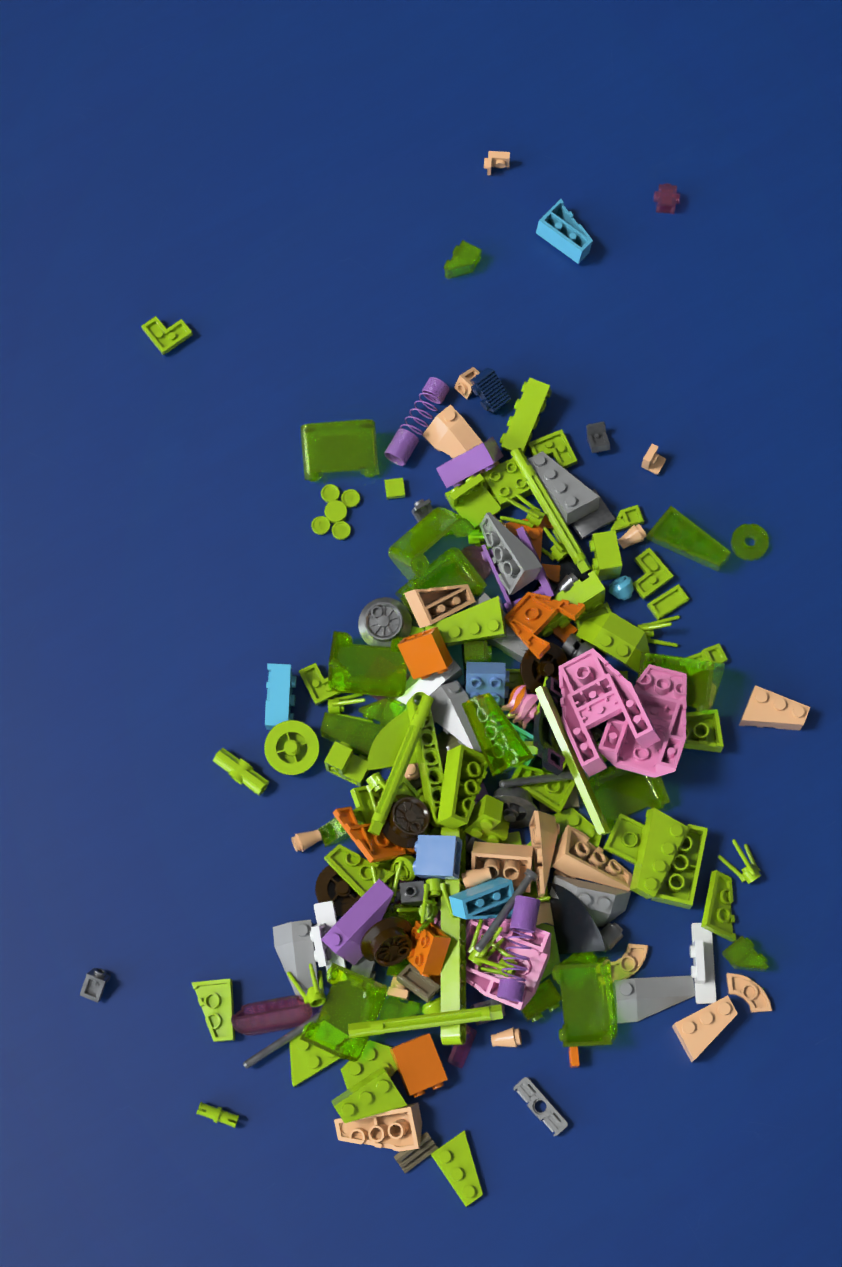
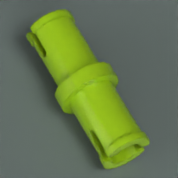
M200 1102L197 1115L210 1118L215 1123L221 1122L233 1128L236 1127L239 1115L224 1111L222 1107L216 1108Z

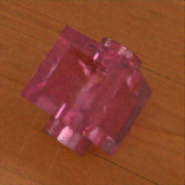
M659 184L658 191H654L653 202H657L656 212L674 214L675 206L679 204L680 193H677V186Z

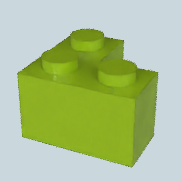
M616 530L593 533L592 540L589 541L590 551L594 552L595 556L592 559L593 565H591V570H594L600 581L619 578L622 570V561Z
M343 741L340 743L334 742L324 761L326 771L359 787L363 785L370 771L367 766L368 758L361 754L359 756L354 755L351 746Z
M485 795L474 805L469 821L464 825L463 831L485 842L502 843L508 837L510 822L505 821L502 815L504 802Z

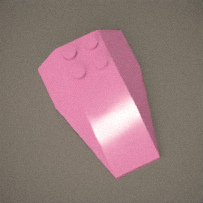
M649 664L636 681L634 689L651 719L660 741L642 749L622 712L608 719L598 751L616 768L656 778L676 771L686 742L687 674Z
M438 911V915L434 918V924L441 929V911ZM495 918L483 919L476 945L480 941L481 935L485 934ZM509 918L505 919L500 927H503V930L494 941L496 944L501 938H504L505 941L500 945L504 951H506V947L519 946L510 942L507 939L508 937L522 936L509 929L511 919ZM466 919V982L484 996L522 1011L536 994L549 960L551 933L535 928L534 933L517 931L532 936L534 939L509 938L514 942L532 948L508 949L513 953L530 958V960H514L518 962V966L528 969L527 971L516 970L514 974L526 979V981H519L526 985H524L522 1002H516L497 997L500 979L514 977H505L500 974L481 971L480 966L468 959L470 953L467 950L471 945L479 919ZM496 950L488 960L499 964L501 958L506 957ZM483 963L482 966H481V967H487V968L497 969L496 967H493V966H490V965H487V964H484V963Z

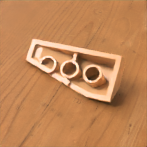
M451 404L434 418L423 433V437L434 449L450 455L451 458H455L476 445L483 443ZM497 461V462H495L494 464H495V466H497V465H499L500 463ZM484 469L479 471L480 474L485 472Z
M534 811L529 828L531 845L534 846V870L538 875L536 880L538 898H541L545 894L557 835L560 834V825L556 823L555 816L541 811Z
M568 825L554 850L552 867L568 876L630 891L632 874L615 859L610 860L603 854L604 850L600 846L596 848L588 841L590 838L586 834Z
M407 1104L408 1106L344 1123L341 1118L334 1119L338 1140L372 1145L377 1148H389L399 1152L419 1149L422 1132L419 1104Z

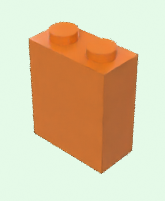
M430 1033L423 1034L390 1048L407 1095H413L414 1098L425 1094V1089L430 1087L433 1090L444 1086L443 1082L448 1080Z

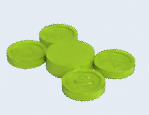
M333 484L325 485L321 490L322 499L328 503L324 509L325 517L318 516L313 519L311 524L313 532L318 535H324L330 530V523H333V536L338 540L347 539L351 533L349 524L344 522L347 517V508H354L359 504V493L356 490L348 489L343 492L341 501H338L340 496L338 487Z

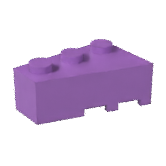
M491 437L487 441L440 465L436 470L446 488L450 486L455 488L464 483L463 479L473 475L477 476L480 470L484 469L486 472L494 468V463L501 459L503 454L494 437Z

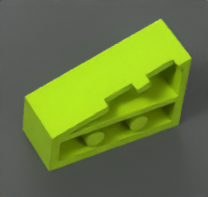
M383 1066L331 1101L344 1123L408 1106Z

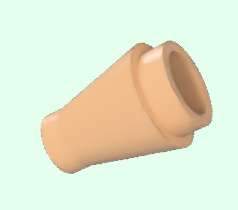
M640 524L633 525L618 539V542L625 549L644 541L647 535Z
M317 829L296 833L294 837H291L296 852H303L321 841L322 837Z
M489 867L466 870L465 873L461 874L466 889L493 879Z
M512 1027L497 1034H492V1046L517 1048V1045H522L519 1028L514 1029Z

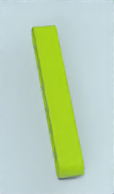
M416 692L407 701L410 723L418 708L415 700L420 702L422 696L426 695L424 692ZM430 708L426 723L415 747L425 805L430 814V824L433 827L439 828L443 826L437 823V813H439L444 774ZM422 737L428 740V744L423 742ZM426 756L431 758L432 763L426 760ZM429 775L435 777V782L431 781ZM433 794L439 797V801L433 798Z

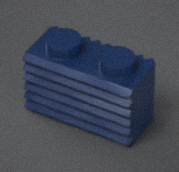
M486 368L470 380L473 385L471 386L472 391L475 395L480 396L482 400L480 404L486 411L496 412L511 400L493 369Z

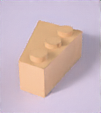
M468 584L415 589L404 593L420 628L432 625L476 602Z
M755 685L739 726L773 727L775 729L800 731L805 723L810 707Z
M728 995L672 1025L691 1063L738 1014Z

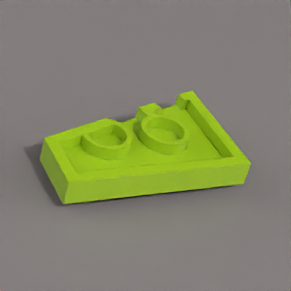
M519 764L511 779L552 773ZM574 779L516 787L528 791L533 798L555 812L560 813L576 783Z
M340 844L324 857V860L360 897L374 885L371 871L372 865L375 866L377 879L380 878L384 883L388 882L395 874L390 870L387 871L379 867L374 862L370 863L356 852Z
M715 870L711 872L701 927L730 942L736 941V933H733L732 923H735V916L731 912V903L733 902L732 878Z
M232 979L191 982L193 989L196 991L199 1005L202 1007L213 1042L234 1041L235 1025Z
M464 1130L431 1153V1156L465 1207L480 1198L483 1193Z

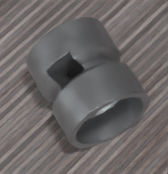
M571 633L561 649L569 660L592 648L595 649V647L588 642L582 643L581 638Z

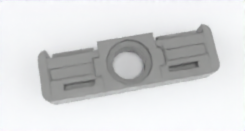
M524 1077L514 1086L513 1090L517 1089V1093L526 1103L528 1102L527 1107L540 1121L543 1119L544 1124L552 1133H555L553 1136H557L567 1127L568 1123L527 1077ZM537 1101L545 1102L546 1110L539 1113L535 1110L534 1106Z

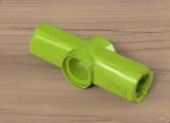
M224 748L216 753L213 762L228 772V775L241 785L244 784L259 796L266 790L269 781L255 772L254 768L243 759L239 760Z

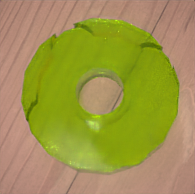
M742 524L732 534V550L736 556L743 560H758L764 556L768 549V534L757 524ZM752 538L755 544L749 546L745 543V539Z

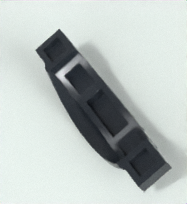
M549 677L546 680V687L561 718L562 707L560 706V698L563 696L559 687V681ZM540 703V712L534 716L533 745L538 748L537 756L542 758V767L558 776L563 772L565 758Z

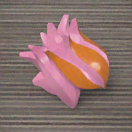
M526 685L515 687L510 694L508 704L500 708L502 711H509L503 718H515L513 723L518 722V726L522 725L523 730H525L527 723L531 720L534 721V716L538 712L536 709L538 706L536 704L538 700L537 694H532L533 692L528 690Z

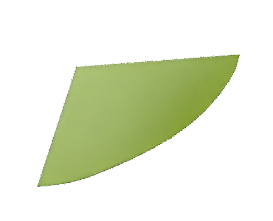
M407 710L391 720L376 736L368 755V770L393 767L410 725ZM422 737L423 742L428 744V740ZM415 750L409 764L417 763ZM426 756L427 761H432L429 756Z

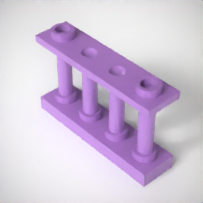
M523 526L516 529L518 534L515 536L534 553L540 562L526 529ZM484 544L482 545L483 551H481L482 557L491 566L506 600L504 606L507 612H509L521 598L512 601L498 576L501 573L499 567L493 563L492 549L489 550L488 546ZM542 566L535 580H539L541 586L532 593L550 596L553 599L556 595Z

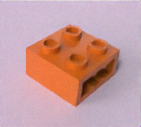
M438 627L405 637L398 644L413 680L417 678L426 679L435 672L441 674L447 671L453 662Z
M416 920L411 930L412 949L406 959L421 975L425 977H431V975L440 976L451 938L434 923H430L423 931L417 933V930L423 924Z

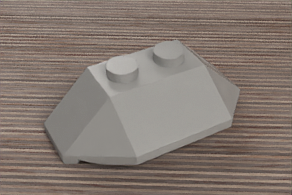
M554 875L552 883L569 890L581 901L598 927L606 926L623 913L627 908L631 891ZM551 887L550 896L559 899L553 887Z

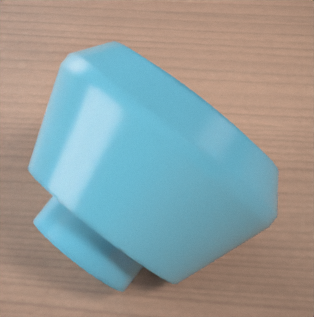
M621 576L609 585V593L617 599L626 600L632 596L634 588L631 577Z

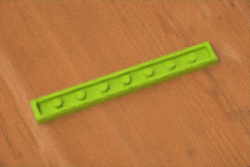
M540 686L535 689V692L594 827L599 835L610 833V829L570 742L548 688Z

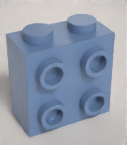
M467 662L466 693L471 704L503 706L504 700L508 698L509 686H505V682H509V671H506V663Z
M418 835V841L415 842L416 860L413 862L414 875L426 879L459 880L462 839L457 836Z

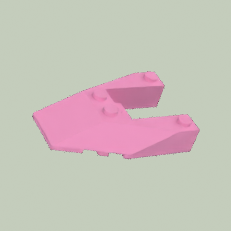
M594 648L558 666L559 687L563 696L560 698V706L562 707L561 721L578 760L589 777L607 768L590 731L591 728L623 712L636 741L642 749L660 741L656 729L632 683L614 669Z

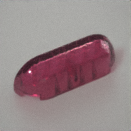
M298 995L259 1001L241 1006L242 1010L232 1015L231 1023L237 1032L244 1035H257L298 1027L310 1019L312 1007L309 1003L305 1004L304 1000L300 999Z

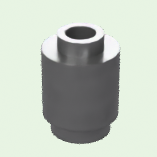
M615 922L613 924L608 923L600 931L606 949L603 951L605 953L607 950H611L623 937L621 933L623 929Z

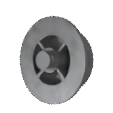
M387 597L369 602L363 608L358 620L361 637L369 646L378 650H391L398 647L399 642L409 636L412 627V620L408 609L400 601Z
M520 787L499 788L494 792L493 797L504 802L502 815L505 821L510 822L509 828L519 829L528 827L533 812L538 811V808L532 802L531 794Z

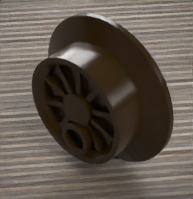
M549 642L550 649L540 660L529 648L522 658L520 674L526 687L534 694H536V688L543 686L546 676L553 677L559 681L558 666L568 662L564 651L552 642Z
M396 795L398 801L396 803L393 802L386 822L382 827V833L396 846L414 848L415 842L418 841V835H430L432 825L430 824L429 811L422 801L413 796Z
M330 865L325 867L319 874L315 886L318 902L333 901L336 916L342 917L361 897Z
M390 917L377 922L362 938L360 945L362 955L367 960L375 961L385 967L394 966L402 962L412 949L411 924L402 917Z

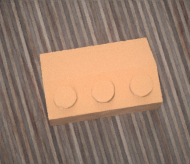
M474 841L471 853V870L489 867L493 879L502 877L512 880L515 891L525 878L524 872L527 869L532 870L534 846ZM530 883V885L527 887V889L525 890V892L530 893V891H531V883Z

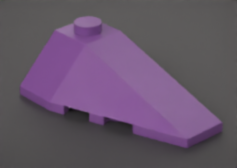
M379 878L321 940L335 954L356 965L363 957L360 949L363 936L374 924L382 920L395 892Z

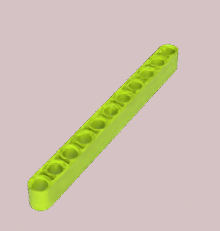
M446 826L441 829L442 836H457L462 839L459 880L441 879L442 883H446L448 896L466 890L461 875L466 872V832L463 831L464 826L454 830ZM441 892V930L451 938L441 970V1012L466 1009V919L457 916L451 917ZM466 1023L441 1026L442 1044H465Z

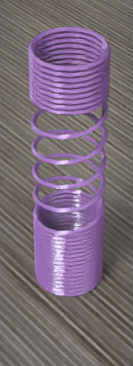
M430 377L423 387L422 393L419 394L420 400L415 401V408L410 409L411 416L405 418L406 424L400 426V429H398L384 452L391 462L404 466L411 456L419 439L412 432L403 429L402 426H408L415 433L423 435L419 428L409 425L406 419L413 418L418 424L428 427L425 421L412 416L411 411L417 410L424 417L433 419L432 415L428 412L418 409L416 403L422 402L430 410L438 411L434 405L422 401L421 395L423 394L431 402L441 404L450 390L449 386L442 380ZM426 404H428V405L434 407L436 410L430 408V407L427 406Z
M516 895L509 929L522 936L508 937L507 939L510 942L519 946L506 947L505 950L518 957H506L503 960L518 968L501 969L503 973L514 978L500 979L497 997L522 1002L524 985L526 984L519 981H526V979L509 974L503 970L527 971V968L510 963L506 959L530 960V958L513 953L508 949L532 948L514 942L509 938L534 939L532 936L517 931L535 932L541 901L528 896Z

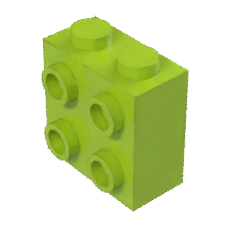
M513 458L482 473L485 488L500 505L501 510L512 505L506 501L507 497L518 502L520 499L516 497V494L524 498L533 494Z

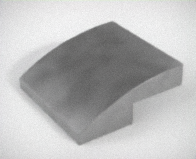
M599 497V509L571 523V526L582 540L596 533L598 529L613 523L615 518L601 497Z

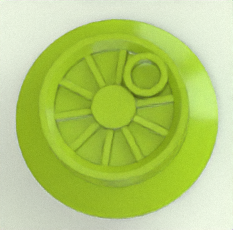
M295 720L284 721L277 724L268 733L264 745L265 756L269 764L276 771L286 775L301 774L310 769L315 763L319 754V741L315 732L307 724Z

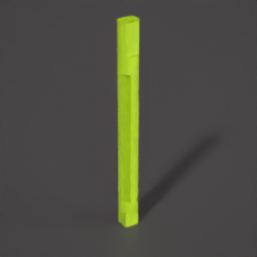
M521 448L514 449L510 454L519 467L522 476L573 562L577 565L581 574H585L592 569L585 554Z
M422 696L416 713L413 715L371 819L372 821L367 832L373 835H379L386 822L434 701V698L431 696Z
M502 1005L348 1024L349 1038L503 1019Z

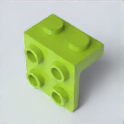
M480 473L477 476L469 477L464 485L461 487L456 486L449 494V503L472 530L480 526L486 513L490 512L494 516L501 510L500 505L485 488L484 478Z

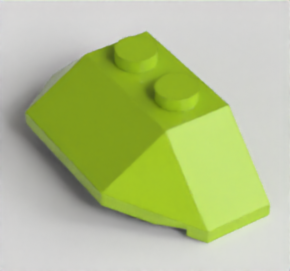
M613 612L585 619L576 634L581 640L593 645L599 651L639 675L643 673L651 661L646 633Z

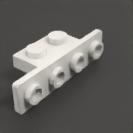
M334 902L314 904L317 924L312 926L310 931L311 940L315 945V961L318 962L319 967L326 966L329 983L348 980V972L345 959L335 954L321 940L337 923Z
M692 923L690 958H693L694 965L691 966V977L694 978L696 1004H712L716 1002L712 932L702 928V923Z

